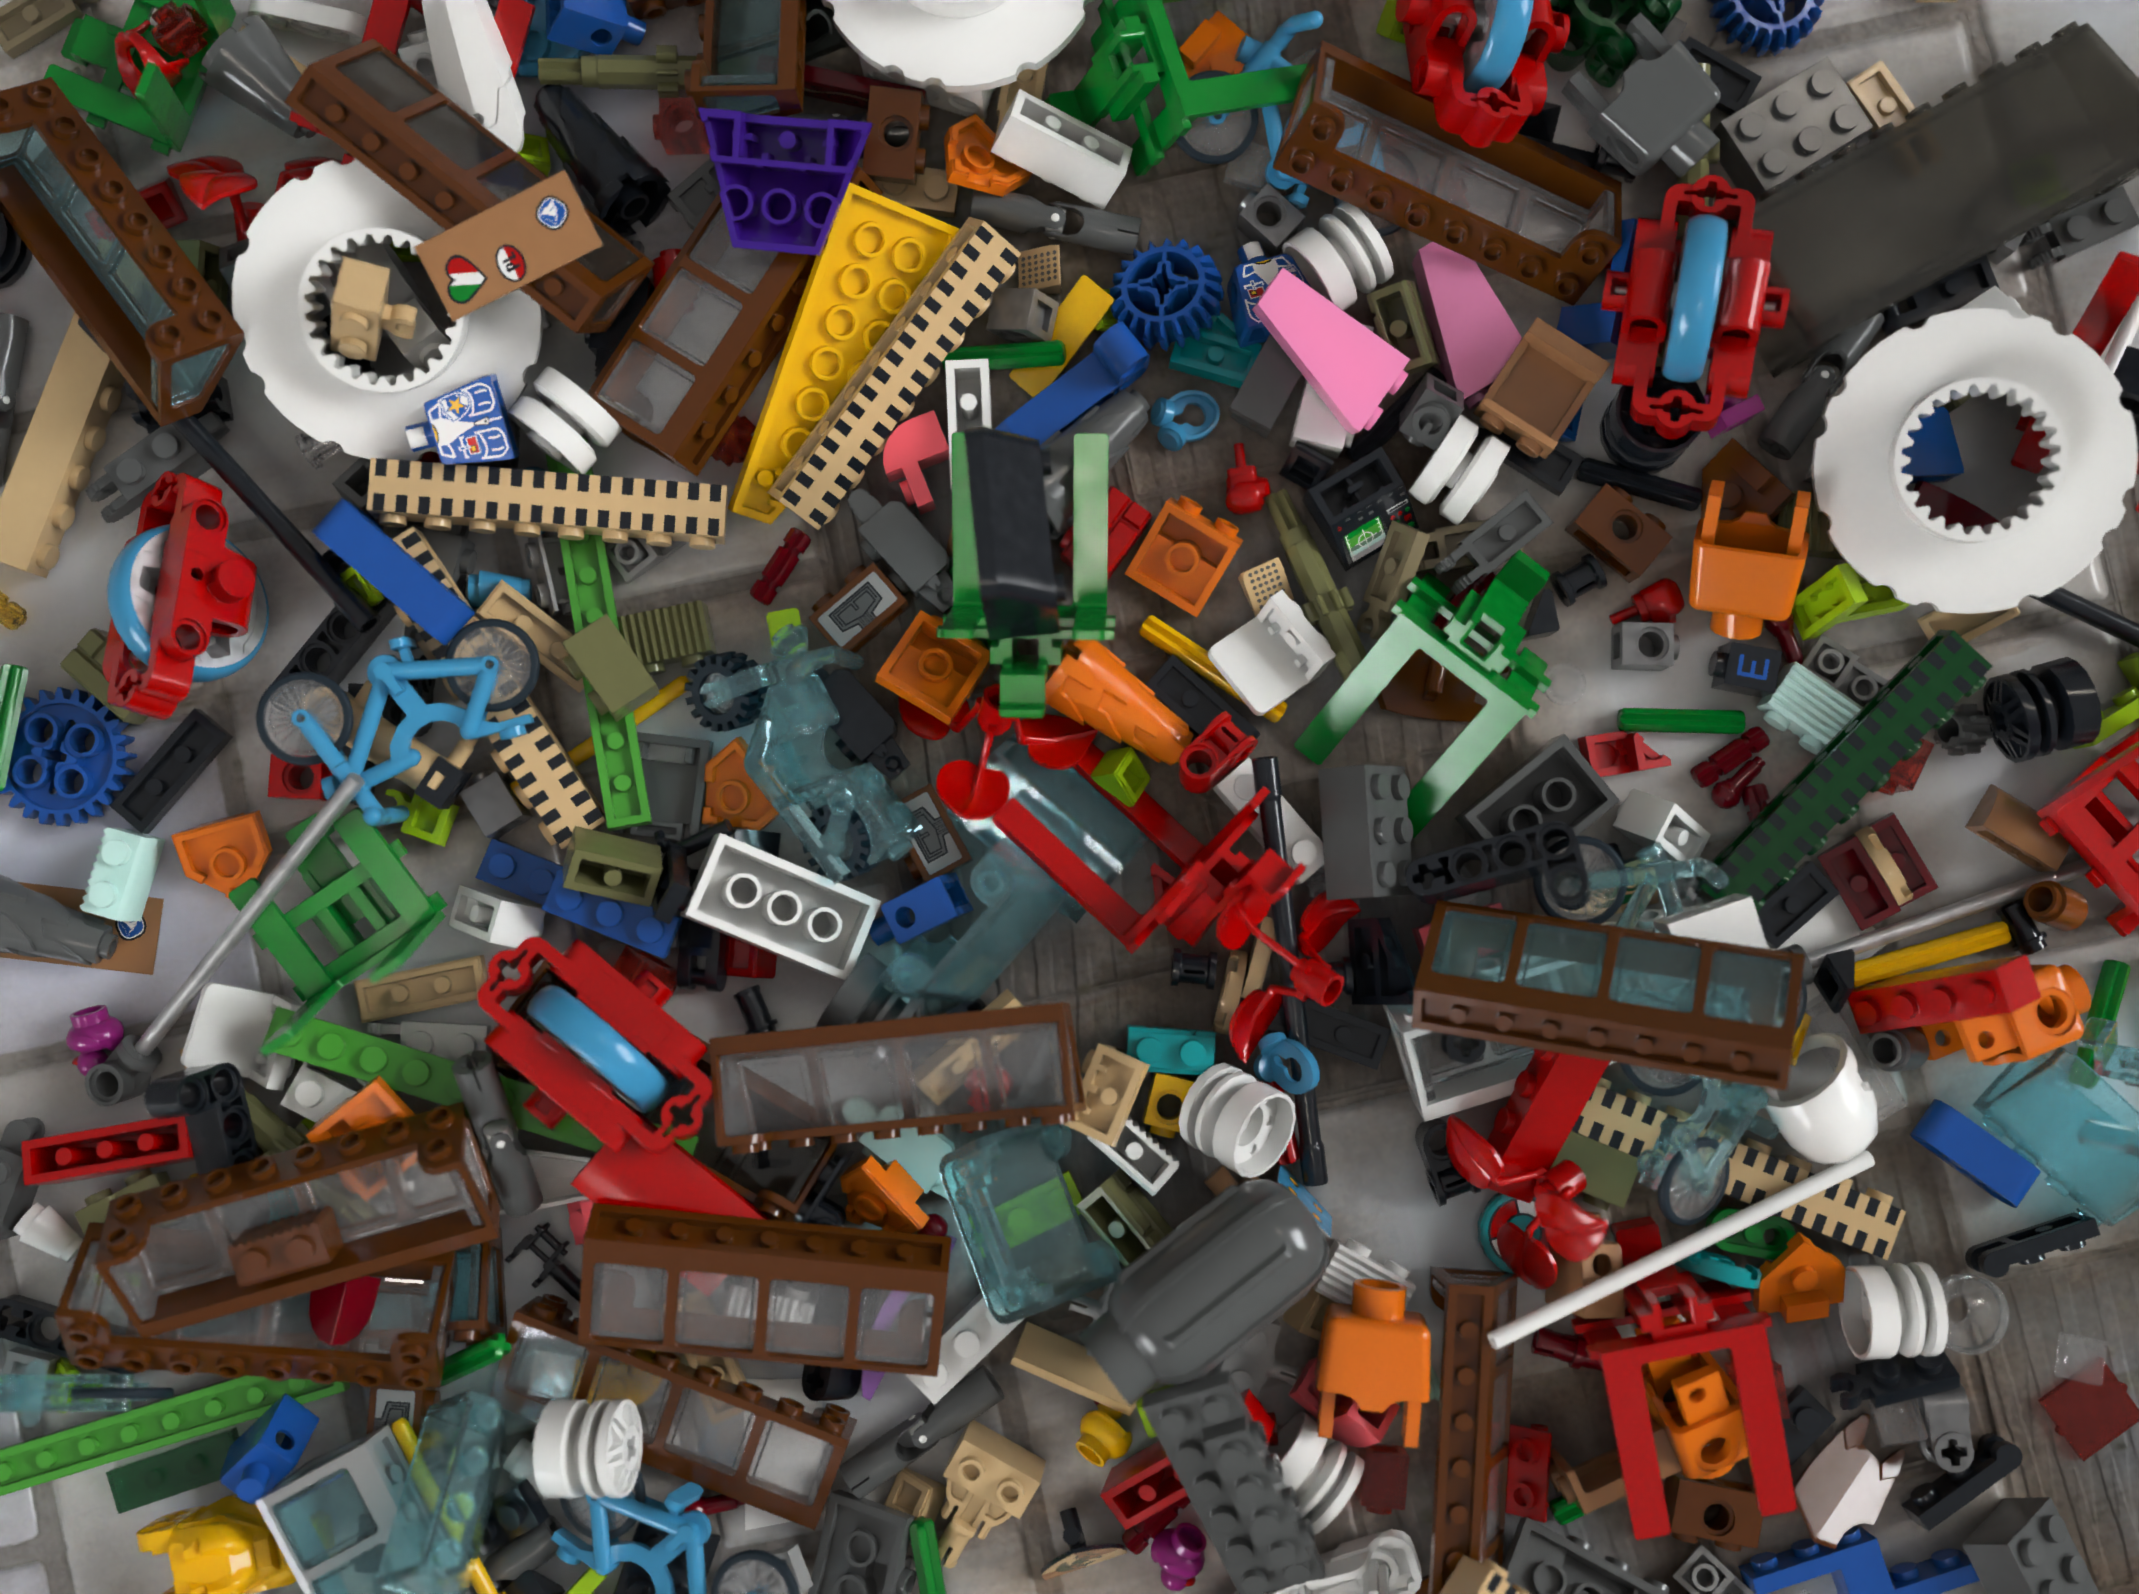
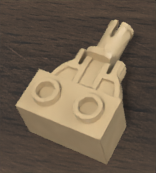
M975 1420L966 1425L950 1453L943 1476L947 1478V1500L941 1509V1516L947 1520L954 1506L956 1508L937 1543L940 1560H942L948 1548L951 1547L943 1565L950 1569L956 1566L958 1558L969 1539L975 1535L981 1521L983 1523L977 1537L982 1540L986 1538L991 1527L1002 1524L1012 1515L1018 1519L1021 1518L1041 1483L1046 1460Z

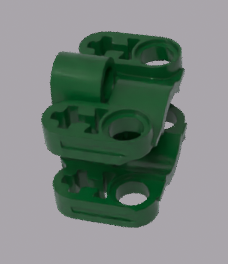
M1550 0L1552 11L1569 16L1570 31L1567 41L1571 42L1576 50L1571 51L1563 48L1560 53H1549L1546 62L1556 71L1568 72L1585 60V68L1590 77L1599 85L1611 88L1623 76V73L1629 69L1638 55L1632 41L1618 25H1629L1641 12L1658 32L1662 34L1668 23L1675 18L1681 9L1682 1ZM1592 11L1598 12L1599 14H1601L1602 17L1598 16L1597 14L1593 13Z

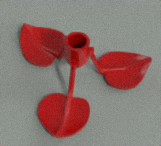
M202 156L173 163L166 167L168 175L179 180L182 191L202 211L214 202L229 197L234 211L237 242L248 238L246 233L264 204L259 202H242L240 194L257 188L258 182L255 177L243 173V165L239 161L225 156ZM306 157L284 163L285 171L279 174L275 193L294 178L307 180L314 173V167L332 160L342 163V161L328 157Z
M1000 684L988 686L984 690L983 697L976 699L975 706L971 710L969 709L968 701L965 700L950 725H947L902 697H898L899 712L905 726L915 735L929 740L943 739L950 729L953 732L960 733L977 716V721L982 731L986 733L978 765L966 760H955L944 765L936 779V791L942 802L954 814L968 820L990 818L1000 812L1008 801L1010 782L1007 775L1002 771L985 767L994 736L1002 735L1008 731L1012 723L1018 744L1028 745V757L1034 763L1053 770L1069 769L1079 763L1098 732L1086 723L1083 726L1071 718L1044 714L1042 718H1024L1021 721L1020 718H1003L999 715Z
M1251 884L1245 889L1242 888L1237 896L1221 912L1216 925V935L1222 946L1229 950H1237L1244 944L1251 933L1294 965L1290 973V979L1294 982L1295 988L1271 984L1265 992L1261 989H1255L1240 1003L1230 1020V1041L1238 1058L1245 1064H1247L1259 1040L1279 1011L1282 1004V995L1296 997L1302 1002H1305L1310 997L1320 1005L1327 1007L1335 1002L1344 987L1343 976L1333 971L1331 965L1323 961L1318 953L1334 938L1348 919L1361 912L1359 906L1352 899L1327 900L1326 891L1317 895L1307 906L1300 919L1302 932L1298 935L1297 941L1299 951L1306 956H1310V959H1298L1257 928V925L1267 915L1271 903Z
M1454 1114L1449 1116L1446 1129L1447 1151L1455 1169L1469 1183L1477 1188L1486 1189L1492 1182L1501 1187L1532 1179L1537 1180L1536 1186L1533 1189L1536 1198L1535 1211L1537 1216L1528 1224L1524 1232L1514 1223L1507 1222L1499 1229L1497 1234L1499 1252L1513 1273L1536 1289H1548L1555 1284L1558 1276L1556 1261L1543 1243L1532 1238L1534 1231L1539 1225L1546 1228V1238L1551 1247L1569 1261H1584L1598 1249L1605 1236L1609 1222L1589 1214L1571 1201L1572 1198L1587 1187L1585 1174L1577 1164L1570 1160H1562L1549 1171H1546L1543 1166H1539L1534 1171L1506 1177L1501 1176L1504 1172V1164L1496 1150Z

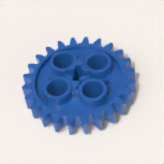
M57 687L55 694L51 691L40 690L39 701L35 698L24 697L23 702L26 710H21L6 786L3 791H0V794H14L8 806L10 808H24L22 817L30 819L38 817L40 824L52 825L56 822L57 826L70 827L72 820L77 824H87L88 814L93 817H103L104 811L101 804L109 806L116 799L112 793L114 791H123L126 787L121 782L122 776H135L133 770L125 767L126 761L137 758V754L126 752L125 746L134 742L135 737L120 733L129 723L123 722L121 719L113 720L116 715L106 706L103 707V704L93 695L89 697L87 691L75 689L72 693L70 689ZM74 720V721H75V725L72 726V725H71V721ZM51 722L53 725V734L51 738L46 741L44 736V730L46 726ZM93 732L95 743L87 751L85 739L88 734ZM62 753L67 754L65 761L61 760ZM40 764L42 768V775L37 782H35L33 778V770L35 766ZM81 773L84 779L83 786L79 792H76L74 780ZM54 788L57 791L55 794L52 792V789Z

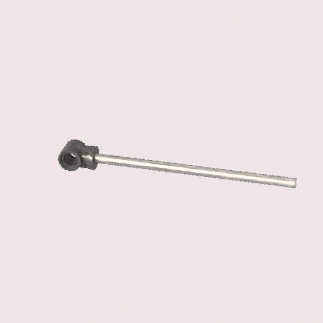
M353 772L348 774L142 1036L131 1034L125 1036L104 1063L95 1065L88 1071L85 1079V1088L93 1102L107 1107L140 1096L146 1091L150 1084L151 1074L162 1061V1053L157 1045L363 787L365 781L361 776Z
M2139 850L2132 856L2134 859L2139 858ZM2084 859L2060 866L2058 871L2043 872L1807 954L1798 944H1792L1778 950L1805 954L1803 978L1807 986L1813 983V969L1821 966L1826 954L1853 949L1854 954L1857 955L2023 898L2028 888L2036 883L2054 881L2064 884L2084 877L2091 867Z

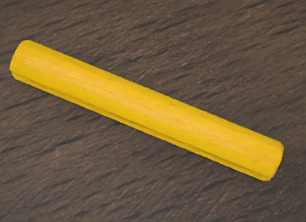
M1149 615L1139 629L1140 636L1172 656L1174 654L1187 667L1244 703L1210 661L1207 650L1154 615ZM1283 701L1262 716L1273 723H1277L1287 710L1288 705Z
M1996 921L1856 961L1854 967V987L2008 944L2011 941L2009 927L2003 921Z

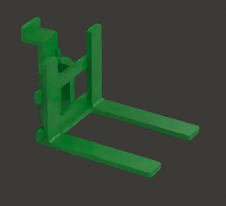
M135 0L123 29L85 14L83 20L80 18L74 19L61 54L64 58L85 67L91 63L105 69L106 72L101 84L55 64L49 65L44 79L52 77L74 107L88 112L86 118L88 124L105 130L108 121L152 139L151 150L169 157L171 150L181 152L207 88V84L199 77V72H207V69L201 62L218 37L232 26L236 12L230 0ZM154 8L199 27L193 42L154 25H150L141 36L156 49L166 62L188 58L190 63L182 70V80L171 87L158 65L148 61L144 68L136 47L131 48V58L142 73L135 91L137 99L120 92L122 88L130 91V89L121 77L115 55L114 40L119 32L125 33L127 30L138 27L144 21H149Z
M1103 0L1097 8L1102 23L1091 36V44L1095 53L1091 58L1092 67L1074 90L1051 93L1044 102L1093 128L1102 118H1106L1109 113L1112 122L1127 120L1133 113L1140 137L1131 146L1133 150L1130 159L1136 176L1145 175L1154 165H1158L1164 159V153L1180 136H1184L1192 128V122L1199 117L1293 103L1302 73L1308 63L1190 80L1163 3L1185 0H1118L1115 6H1113L1112 0ZM1144 46L1149 62L1133 64L1132 59ZM1159 82L1166 107L1152 121L1145 98Z
M956 431L951 436L953 606L949 614H944L943 626L938 625L937 638H989L978 578L964 432ZM1078 432L1074 435L1073 603L1071 605H1057L1059 626L1066 627H1060V633L1017 637L1020 639H1039V655H1017V638L992 640L990 645V664H1002L999 715L1003 718H1042L1044 716L1045 682L1049 665H1061L1064 639L1114 640L1116 615H1107L1109 435L1107 433Z
M1519 550L1511 556L1493 578L1482 596L1471 589L1458 607H1455L1445 599L1450 592V588L1432 574L1427 572L1422 580L1415 576L1407 586V589L1412 592L1407 602L1400 598L1391 609L1397 615L1394 621L1294 743V747L1315 764H1322L1417 649H1422L1483 696L1487 703L1410 790V795L1407 799L1408 818L1412 822L1413 838H1415L1526 714L1532 719L1537 714L1540 706L1532 700L1536 689L1544 694L1552 681L1544 675L1548 666L1547 663L1531 650L1524 647L1519 654H1516L1527 632L1518 623L1529 603L1546 584L1550 573ZM1437 612L1449 620L1443 631L1431 622ZM1479 621H1483L1497 633L1493 636L1478 624ZM1467 636L1486 649L1483 656L1464 642ZM1508 666L1511 670L1506 679H1504L1499 674Z
M356 807L335 821L334 828L332 826L298 867L297 870L313 894L285 914L272 900L252 925L253 930L256 932L252 936L262 950L265 948L270 950L296 984L292 989L302 1002L306 1001L259 1048L264 1057L295 1037L343 986L379 962L380 964L368 975L373 984L403 965L446 917L441 910L448 904L439 892L436 891L428 897L401 862L400 858L406 855L408 851L397 838L388 844L375 826H369L365 823L363 811L360 807ZM318 812L286 832L285 837L291 845L296 842ZM335 829L360 861L354 867L351 866L329 837V835L335 832ZM253 877L228 894L229 899L239 912L261 884ZM363 917H366L376 930L375 933L366 939L354 926V923ZM310 918L340 955L325 966H323L295 929Z

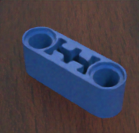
M1937 1099L1932 1101L1910 1133V1136L1919 1144L1993 1197L2013 1208L2018 1207L2041 1173L2036 1166L1962 1113Z

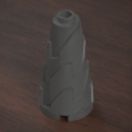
M1126 390L1119 391L1099 407H1092L1063 432L1058 430L1040 445V449L1049 448L1052 475L1043 476L1051 539H1058L1073 523L1074 435L1078 432L1107 433L1109 435L1110 471L1130 449L1128 445L1148 422L1147 411L1150 409V406L1139 392L1132 390L1130 393Z
M0 875V953L55 958L90 966L92 963H100L102 959L109 960L112 958L119 938L118 935L113 934L112 926L104 924L105 920L64 906L50 896L25 888L11 878Z

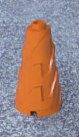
M1069 639L1064 645L1061 665L1049 666L1047 674L1049 678L1045 682V705H1049L1083 726L1086 723L1119 744L1123 741L1158 763L1164 762L1170 766L1176 762L1179 763L1182 751L1192 742L1191 740L1194 736L1189 730L1188 724L1154 697L1155 692L1125 668L1126 664L1098 640Z

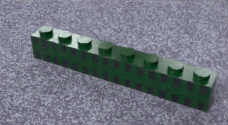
M1940 629L1693 881L1713 900L1734 893L1752 896L1756 911L1758 912L1766 902L1763 897L1775 885L1781 887L1786 884L1797 871V868L1794 866L1806 854L1811 856L1818 852L1828 840L1826 834L1837 823L1841 825L1850 820L1859 809L1857 803L1869 791L1874 793L1886 784L1891 777L1888 771L1900 759L1906 761L1911 758L1923 744L1920 739L1931 728L1938 729L1943 726L1955 712L1952 707L1963 696L1969 697L1976 693L1987 680L1984 675L1993 666L1954 630Z

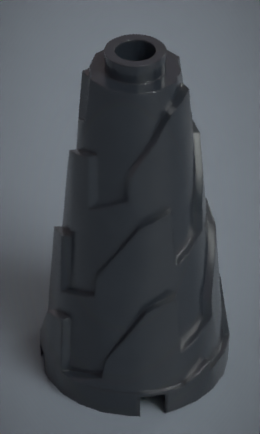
M545 85L540 88L535 96L533 106L539 115V121L545 129L549 143L563 163L564 170L567 172L583 205L623 238L636 234L630 225L639 220L645 228L649 226L661 214L668 203L667 195L671 192V188L666 183L669 181L664 174L656 167H653L624 136L620 137L601 116L592 112L570 87Z

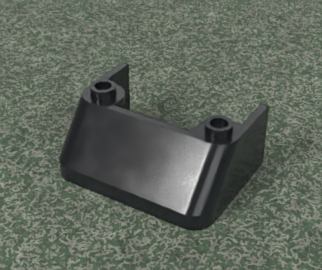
M984 426L964 428L978 578L989 640L1060 633L1057 602L1066 601L1063 574H1054L1043 478V476L1052 475L1049 448L1040 449L1039 439Z

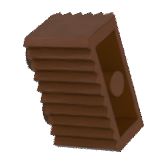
M326 1205L323 1209L317 1207L314 1212L308 1210L305 1215L299 1213L296 1217L290 1215L288 1219L282 1217L278 1222L275 1220L270 1224L264 1222L261 1227L255 1225L252 1229L246 1228L229 1246L227 1252L238 1284L242 1288L330 1263L334 1256H337L341 1247H343V1239L333 1208Z

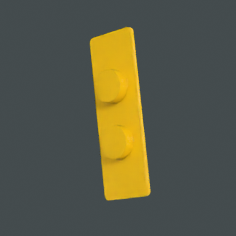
M1081 276L1058 307L1051 340H1060L1065 345V364L1061 366L1016 368L1010 372V378L1034 398L1056 381L1112 306L1114 298L1088 276Z

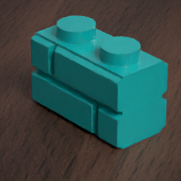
M1127 1024L1125 1054L1149 1064L1147 1072L1201 1075L1211 1066H1214L1216 1032L1213 1030L1158 1026L1146 1027L1143 1025Z

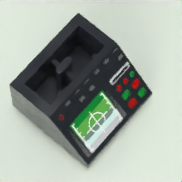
M1382 446L1310 488L1302 499L1345 571L1350 570L1381 551L1392 520L1405 523L1416 529L1419 528L1404 482Z

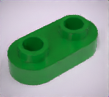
M1729 1206L1719 1207L1708 1216L1705 1227L1742 1209ZM1772 1215L1713 1245L1727 1252L1775 1260L1788 1248L1786 1243L1796 1235V1232L1786 1219ZM1772 1228L1775 1237L1771 1242L1765 1243L1763 1239L1764 1232Z

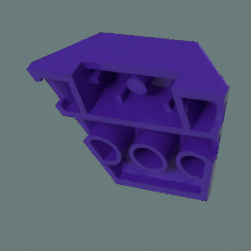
M698 107L710 145V149H708L710 158L714 162L721 189L719 194L732 247L820 256L873 123L828 119L827 121L746 114L742 111Z

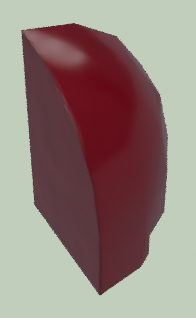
M362 1276L311 1291L308 1313L311 1328L320 1341L331 1346L342 1345L359 1335L368 1323L374 1309L381 1278Z

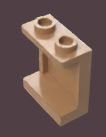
M1537 317L1473 414L1480 417V424L1487 430L1499 435L1503 432L1517 441L1516 447L1526 455L1534 458L1540 456L1546 459L1553 452L1560 437L1611 363Z
M1650 1418L1662 1480L1682 1471V1468L1664 1429ZM1617 1447L1575 1467H1571L1555 1448L1551 1449L1550 1462L1552 1465H1550L1549 1478L1555 1490L1561 1492L1568 1505L1574 1502L1586 1515L1626 1496Z

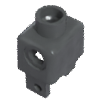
M1640 12L1629 23L1624 33L1632 41L1636 51L1645 60L1638 59L1623 73V87L1620 95L1609 104L1579 71L1567 81L1561 92L1592 125L1587 133L1632 175H1644L1662 159L1680 179L1720 142V139L1708 128L1703 120L1720 101L1721 92L1680 40L1671 46Z

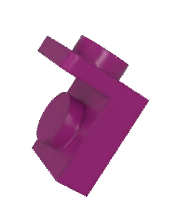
M1758 394L1744 401L1739 398L1725 397L1717 425L1707 431L1711 440L1750 421L1765 410ZM1705 395V402L1708 404L1709 395Z

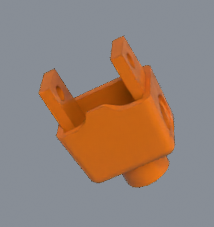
M1712 480L1705 517L1698 521L1693 541L1689 604L1696 610L1711 612L1709 626L1715 634L1737 640L1754 639L1762 633L1764 620L1784 621L1789 618L1792 612L1808 553L1810 534L1805 532L1811 492H1797L1791 528L1788 529L1777 526L1771 521L1768 513L1746 510L1740 517L1733 520H1720L1719 516L1725 481Z
M2052 964L2031 965L2042 998L2008 1014L1916 1026L1915 1029L1919 1030L1928 1041V1060H1937L1965 1048L1970 1063L1982 1061L1983 1065L1996 1066L2009 1062H2026L2076 1041L2083 1036L2084 1025L2080 1015L2088 1012L2091 1007L2089 988L2078 971L2069 965L2063 964L2058 967ZM1939 1030L1943 1032L1945 1037L1944 1043L1940 1046L1935 1041V1035Z
M1356 1279L1353 1281L1351 1304L1331 1303L1325 1308L1314 1372L1316 1389L1320 1391L1317 1417L1318 1437L1332 1438L1335 1396L1338 1393L1351 1397L1357 1402L1361 1410L1383 1413L1391 1404L1404 1401L1401 1429L1404 1447L1418 1448L1422 1403L1430 1401L1431 1336L1424 1316L1416 1311L1405 1310L1407 1287L1405 1285L1382 1279Z
M1677 1315L1662 1318L1664 1325L1680 1322ZM1639 1327L1634 1329L1635 1335L1646 1334L1642 1333ZM1709 1351L1645 1363L1641 1366L1650 1418L1664 1429L1682 1468L1681 1472L1685 1477L1692 1480L1718 1478L1728 1473L1735 1465V1462L1749 1457L1737 1388ZM1673 1387L1677 1400L1664 1402L1665 1393Z

